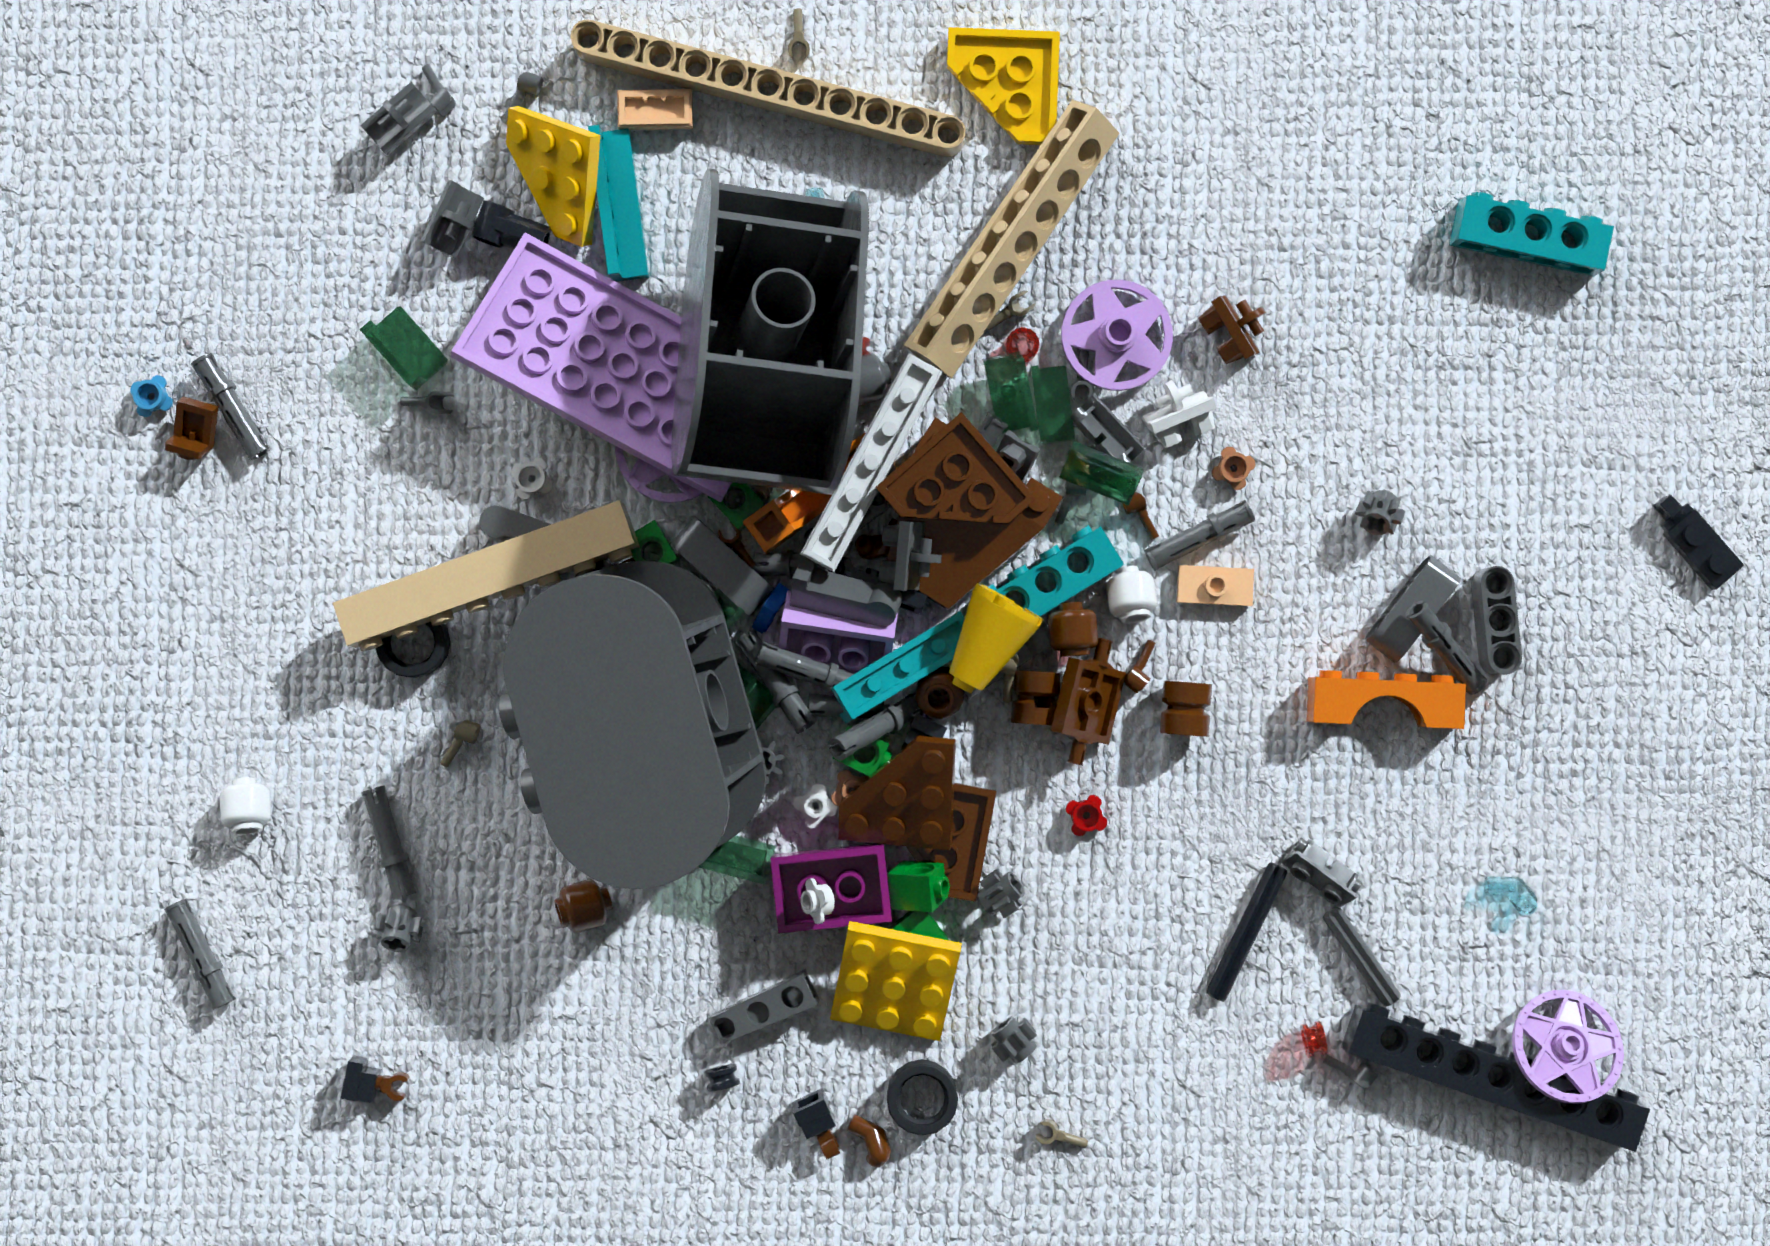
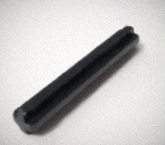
M1272 862L1268 863L1207 988V994L1210 997L1222 1002L1227 999L1287 876L1285 868Z

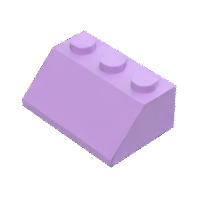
M787 591L781 620L779 648L828 665L831 662L838 664L839 669L852 674L859 672L892 652L897 615L894 622L888 626L871 625L790 606L791 591Z

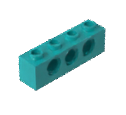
M1472 192L1471 195H1466L1457 204L1449 246L1592 277L1603 272L1606 268L1614 226L1602 224L1603 219L1599 217L1581 216L1578 219L1566 216L1567 212L1558 208H1544V211L1530 208V204L1525 201L1508 200L1507 203L1493 200L1494 196L1483 192ZM1489 217H1496L1500 220L1502 224L1501 233L1491 230L1488 225ZM1526 224L1532 225L1537 229V241L1527 237L1525 233ZM1562 232L1569 233L1574 238V248H1568L1563 244L1561 239Z
M1088 525L1070 536L1073 543L1068 547L1060 550L1058 545H1055L1038 556L1041 560L1040 564L1030 570L1024 564L1006 575L1010 581L999 589L995 587L994 583L988 587L1004 596L1010 591L1018 592L1024 600L1022 608H1027L1036 615L1041 616L1125 564L1102 527L1100 526L1092 531ZM1077 552L1084 555L1087 560V567L1084 572L1074 573L1069 569L1067 559L1071 553ZM1040 572H1048L1055 579V587L1049 593L1041 592L1036 587L1035 579Z

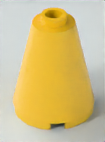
M977 583L971 595L949 673L954 676L952 683L969 693H972L975 688L982 691L1039 629L1043 619L1027 608L1024 609L1014 603L1015 601Z

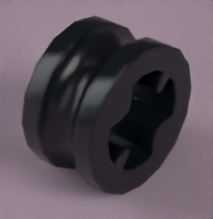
M737 1064L721 1065L705 1070L704 1077H708L710 1083L707 1085V1091H719L739 1085L740 1079L734 1075V1072L737 1070Z

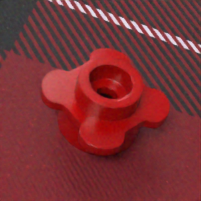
M1089 795L1087 800L1080 802L1071 800L1067 803L1066 812L1071 815L1073 822L1071 831L1076 836H1084L1087 831L1095 829L1102 831L1106 828L1107 819L1103 816L1100 809L1102 801L1098 796ZM1085 812L1090 814L1088 819L1083 818Z

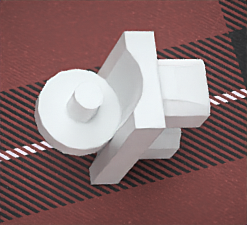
M1169 381L1164 383L1166 394L1155 399L1158 410L1142 416L1145 426L1155 434L1164 448H1168L1182 441L1177 425L1189 420L1192 431L1195 434H1202L1214 429L1212 410L1217 407L1214 398H1209L1205 391L1193 395L1190 385L1177 389L1174 382Z

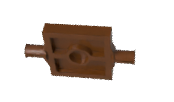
M1098 638L1093 659L1080 660L1068 657L1057 706L1054 711L1051 731L1065 734L1069 739L1073 740L1069 759L1067 760L1069 763L1083 766L1088 744L1099 742L1109 745L1126 672L1116 670L1108 663L1113 643L1111 640Z

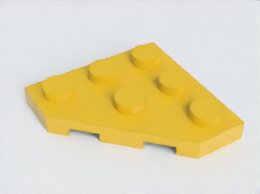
M948 27L947 69L1017 144L1041 145L1057 122L1059 31Z
M520 106L508 108L506 145L554 236L580 247L592 245L601 135Z

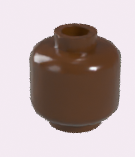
M1082 602L1061 603L1060 611L1049 615L1050 646L1053 650L1060 651V657L1090 655V649L1098 644L1097 617L1094 611L1083 609Z
M941 666L917 682L915 695L917 705L925 715L934 719H945L953 716L963 704L964 690L952 683L954 676L949 673V667Z
M592 879L563 887L560 890L559 898L554 900L562 928L568 927L575 934L603 926L607 921V910L613 909L608 889H600L598 884Z

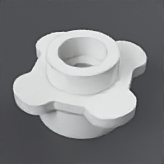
M535 458L532 463H517L512 467L511 475L515 478L518 486L516 492L520 498L529 499L532 494L539 492L547 494L552 490L553 483L546 474L547 463L542 458ZM530 475L535 476L534 482L529 481L528 478Z
M822 784L813 785L810 792L804 796H796L793 802L794 808L800 810L804 815L805 824L809 828L818 827L821 820L827 816H835L838 811V806L830 801L826 794L827 789ZM814 802L819 804V808L816 810L812 808Z
M807 879L805 883L806 891L801 895V906L806 914H810L816 924H821L824 922V915L831 914L834 909V895L828 885H817L815 879Z

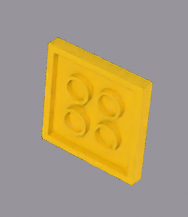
M849 921L830 1020L940 1041L962 943Z

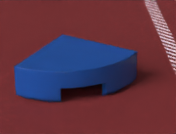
M778 583L762 606L752 625L753 629L761 634L766 633L774 621L776 613L784 605L787 591H790L789 588Z

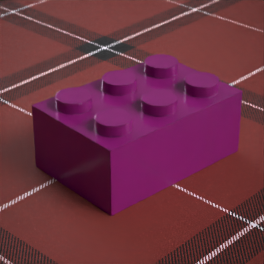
M873 843L772 854L770 857L778 934L846 927L849 925V921L863 924L892 922L884 844ZM807 879H815L817 885H828L834 895V909L831 914L824 915V922L821 924H816L810 914H806L801 906V895L806 891L805 883Z

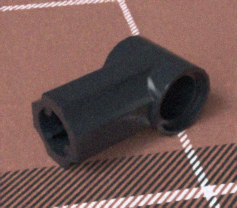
M483 200L471 237L494 247L502 248L506 246L515 249L524 233L548 245L551 228L531 219L515 215L514 211L505 206Z

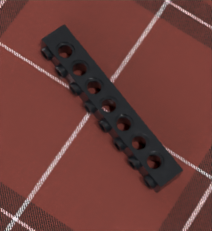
M1368 1002L1367 1008L1355 1005L1341 1048L1349 1054L1634 1152L1637 1151L1650 1112L1648 1107L1638 1102L1639 1095L1617 1088L1615 1094L1606 1092L1592 1101L1561 1107L1560 1101L1551 1099L1538 1090L1533 1094L1525 1095L1524 1086L1528 1080L1518 1067L1514 1052L1512 1051L1509 1057L1495 1053L1497 1047L1484 1041L1475 1039L1474 1044L1471 1045L1460 1041L1461 1034L1452 1030L1439 1027L1438 1033L1424 1029L1426 1022L1417 1018L1404 1015L1401 1021L1390 1017V1010L1370 1002ZM1387 1029H1395L1397 1034L1395 1042L1390 1046H1382L1381 1036L1383 1032ZM1424 1041H1430L1432 1044L1431 1053L1425 1058H1418L1417 1048L1419 1044ZM1466 1053V1066L1461 1070L1454 1071L1452 1066L1454 1058L1458 1054ZM1526 1056L1528 1063L1531 1067L1533 1059ZM1501 1065L1503 1070L1502 1077L1497 1082L1490 1083L1488 1079L1490 1070L1495 1066ZM1564 1074L1546 1083L1550 1087L1562 1092L1572 1090L1573 1094H1580ZM1608 1103V1114L1602 1119H1597L1596 1110L1599 1105Z

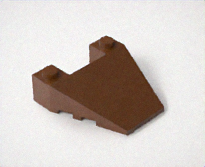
M935 417L916 446L914 453L947 424ZM1031 477L1026 486L1037 499L1008 524L897 516L896 524H899L900 521L925 522L924 538L933 539L931 554L942 555L941 563H930L929 577H920V588L916 591L927 595V598L949 610L970 593L977 583L981 584L1015 554L1034 541L1046 526L1063 497ZM890 546L886 561L896 562L897 547Z

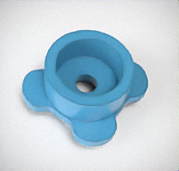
M155 375L151 380L137 381L132 384L130 392L137 405L136 411L140 416L149 417L152 412L158 410L168 411L172 408L173 399L167 394L165 388L167 381L164 377ZM150 393L155 394V398L152 400L149 399Z

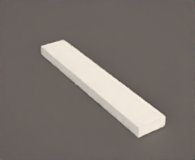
M908 354L845 470L837 489L832 494L800 553L802 556L835 572L877 494L874 488L886 478L942 374L941 370Z

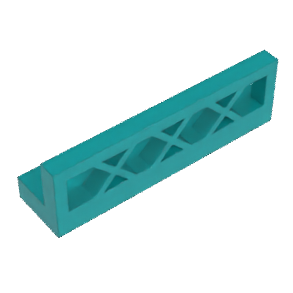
M600 125L588 126V131L601 135L596 190L608 275L616 282L649 278L629 128L603 132Z
M961 611L832 687L833 694L844 710L840 714L844 723L847 724L953 660L965 619Z

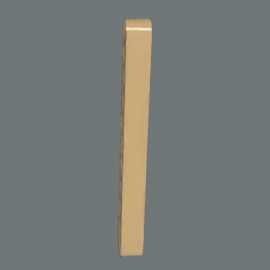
M594 20L579 21L571 30L570 39L577 55L583 61L692 89L693 91L943 157L957 155L964 146L965 126L959 118L953 115ZM587 35L598 37L597 44L591 48H584L580 45L582 39ZM630 44L635 48L629 57L622 58L616 55L621 45ZM658 54H667L671 57L669 63L663 67L652 65L653 58ZM695 63H702L707 69L701 76L693 77L687 73L689 67ZM732 72L739 73L743 79L736 86H728L723 82L727 74ZM766 82H773L779 88L774 95L765 96L759 92L760 86ZM808 91L815 98L809 105H800L794 100L796 95L800 92ZM837 101H845L851 106L850 110L843 115L833 113L830 108ZM880 110L884 112L887 118L883 123L876 125L870 123L866 117L871 111ZM908 120H917L923 128L919 133L909 134L904 131L902 126ZM951 129L958 134L959 138L954 143L947 144L939 139L938 134L942 130Z

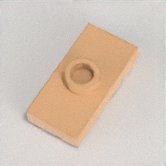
M692 89L617 90L618 129H693Z
M1178 565L1176 603L1252 606L1254 569Z

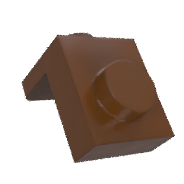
M181 397L176 404L173 436L165 442V450L176 453L182 459H201L214 447L219 406Z

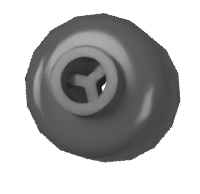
M873 353L862 354L858 405L881 400L886 394L887 385L891 384V372L888 364L881 363L880 359Z

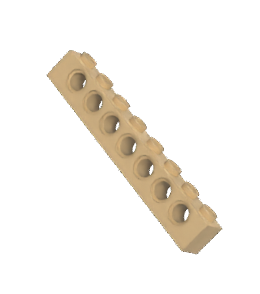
M1072 99L905 342L904 346L915 356L941 370L943 375L952 379L1120 134L1098 108Z

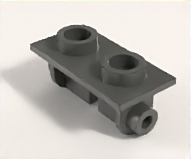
M1095 394L1070 416L1074 421L1072 424L1074 428L1077 427L1090 442L1094 440L1099 445L1097 449L1112 464V468L1116 466L1122 471L1145 449Z
M1301 837L1293 847V850L1296 852L1281 862L1290 869L1291 874L1295 878L1311 884L1320 891L1321 896L1332 904H1338L1342 907L1359 896L1356 894L1362 885V882L1358 879L1359 875L1337 859L1333 861L1328 869L1324 865L1330 854L1311 839L1306 841Z

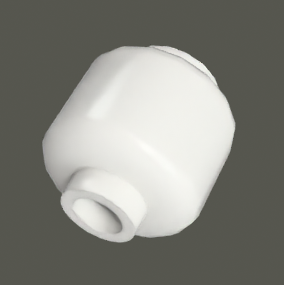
M1125 566L1117 569V575L1111 577L1106 583L1111 614L1114 617L1121 618L1122 623L1128 624L1149 619L1151 617L1150 613L1158 606L1152 575L1145 571H1139L1137 566Z
M243 777L232 780V786L223 789L220 793L221 822L225 827L231 829L232 834L249 835L259 833L263 830L262 826L271 820L269 790L266 786L256 784L255 778Z

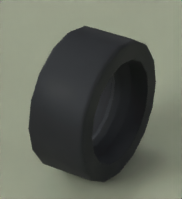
M431 622L425 623L432 631L435 643L429 658L421 663L407 664L399 660L392 651V635L382 639L383 645L376 648L377 657L386 669L398 676L417 678L430 675L442 666L448 656L451 641L447 626L445 624L432 626Z
M920 1059L906 1063L896 1070L889 1081L887 1090L889 1114L895 1123L908 1133L921 1136L937 1133L946 1127L956 1114L958 1095L954 1079L947 1069L936 1062ZM914 1076H930L937 1080L943 1088L945 1096L943 1106L931 1118H913L901 1106V1089L906 1081Z

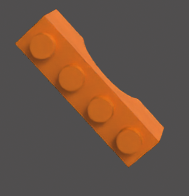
M866 433L852 441L845 470ZM789 490L771 500L745 519L743 523L763 551L769 554L798 533L806 523L821 514L832 494Z
M1319 670V677H1308L1307 722L1352 724L1356 713L1365 703L1380 696H1389L1401 701L1409 708L1418 727L1464 729L1466 684L1454 683V676L1431 675V682H1417V674L1394 673V681L1379 680L1378 672H1357L1356 679L1342 678V671Z

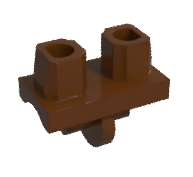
M1226 295L1219 296L1211 301L1213 306L1208 308L1198 319L1208 335L1226 326L1232 336L1231 339L1216 347L1224 363L1229 364L1242 358L1249 359L1260 353L1245 326H1249L1255 337L1264 332L1258 321V318L1266 313L1264 308L1261 306L1252 311L1245 299L1236 304V307L1243 316L1240 319Z

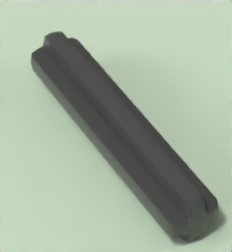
M1334 907L1323 915V920L1380 1002L1387 1007L1398 1001L1401 997L1400 992L1343 910L1339 907Z

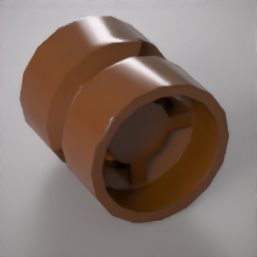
M1016 670L1013 680V691L1018 694V699L1012 702L1011 723L1052 726L1054 711L1057 706L1055 697L1060 694L1063 673ZM1034 696H1039L1037 707H1035L1033 700Z
M1163 681L1162 702L1168 705V707L1161 712L1160 733L1209 737L1210 716L1204 710L1211 705L1212 684Z

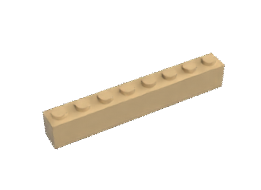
M618 500L338 600L332 604L346 645L355 648L360 647L361 651H367L383 645L382 639L395 634L396 638L400 639L419 632L417 628L419 625L431 622L432 626H437L454 620L453 613L467 609L468 613H474L490 607L489 600L501 596L504 601L520 597L525 594L524 588L538 583L539 588L551 586L561 581L560 575L571 571H574L575 575L590 572L597 568L596 562L610 558L611 562L624 560L633 555L632 549L640 546L627 508L623 502Z

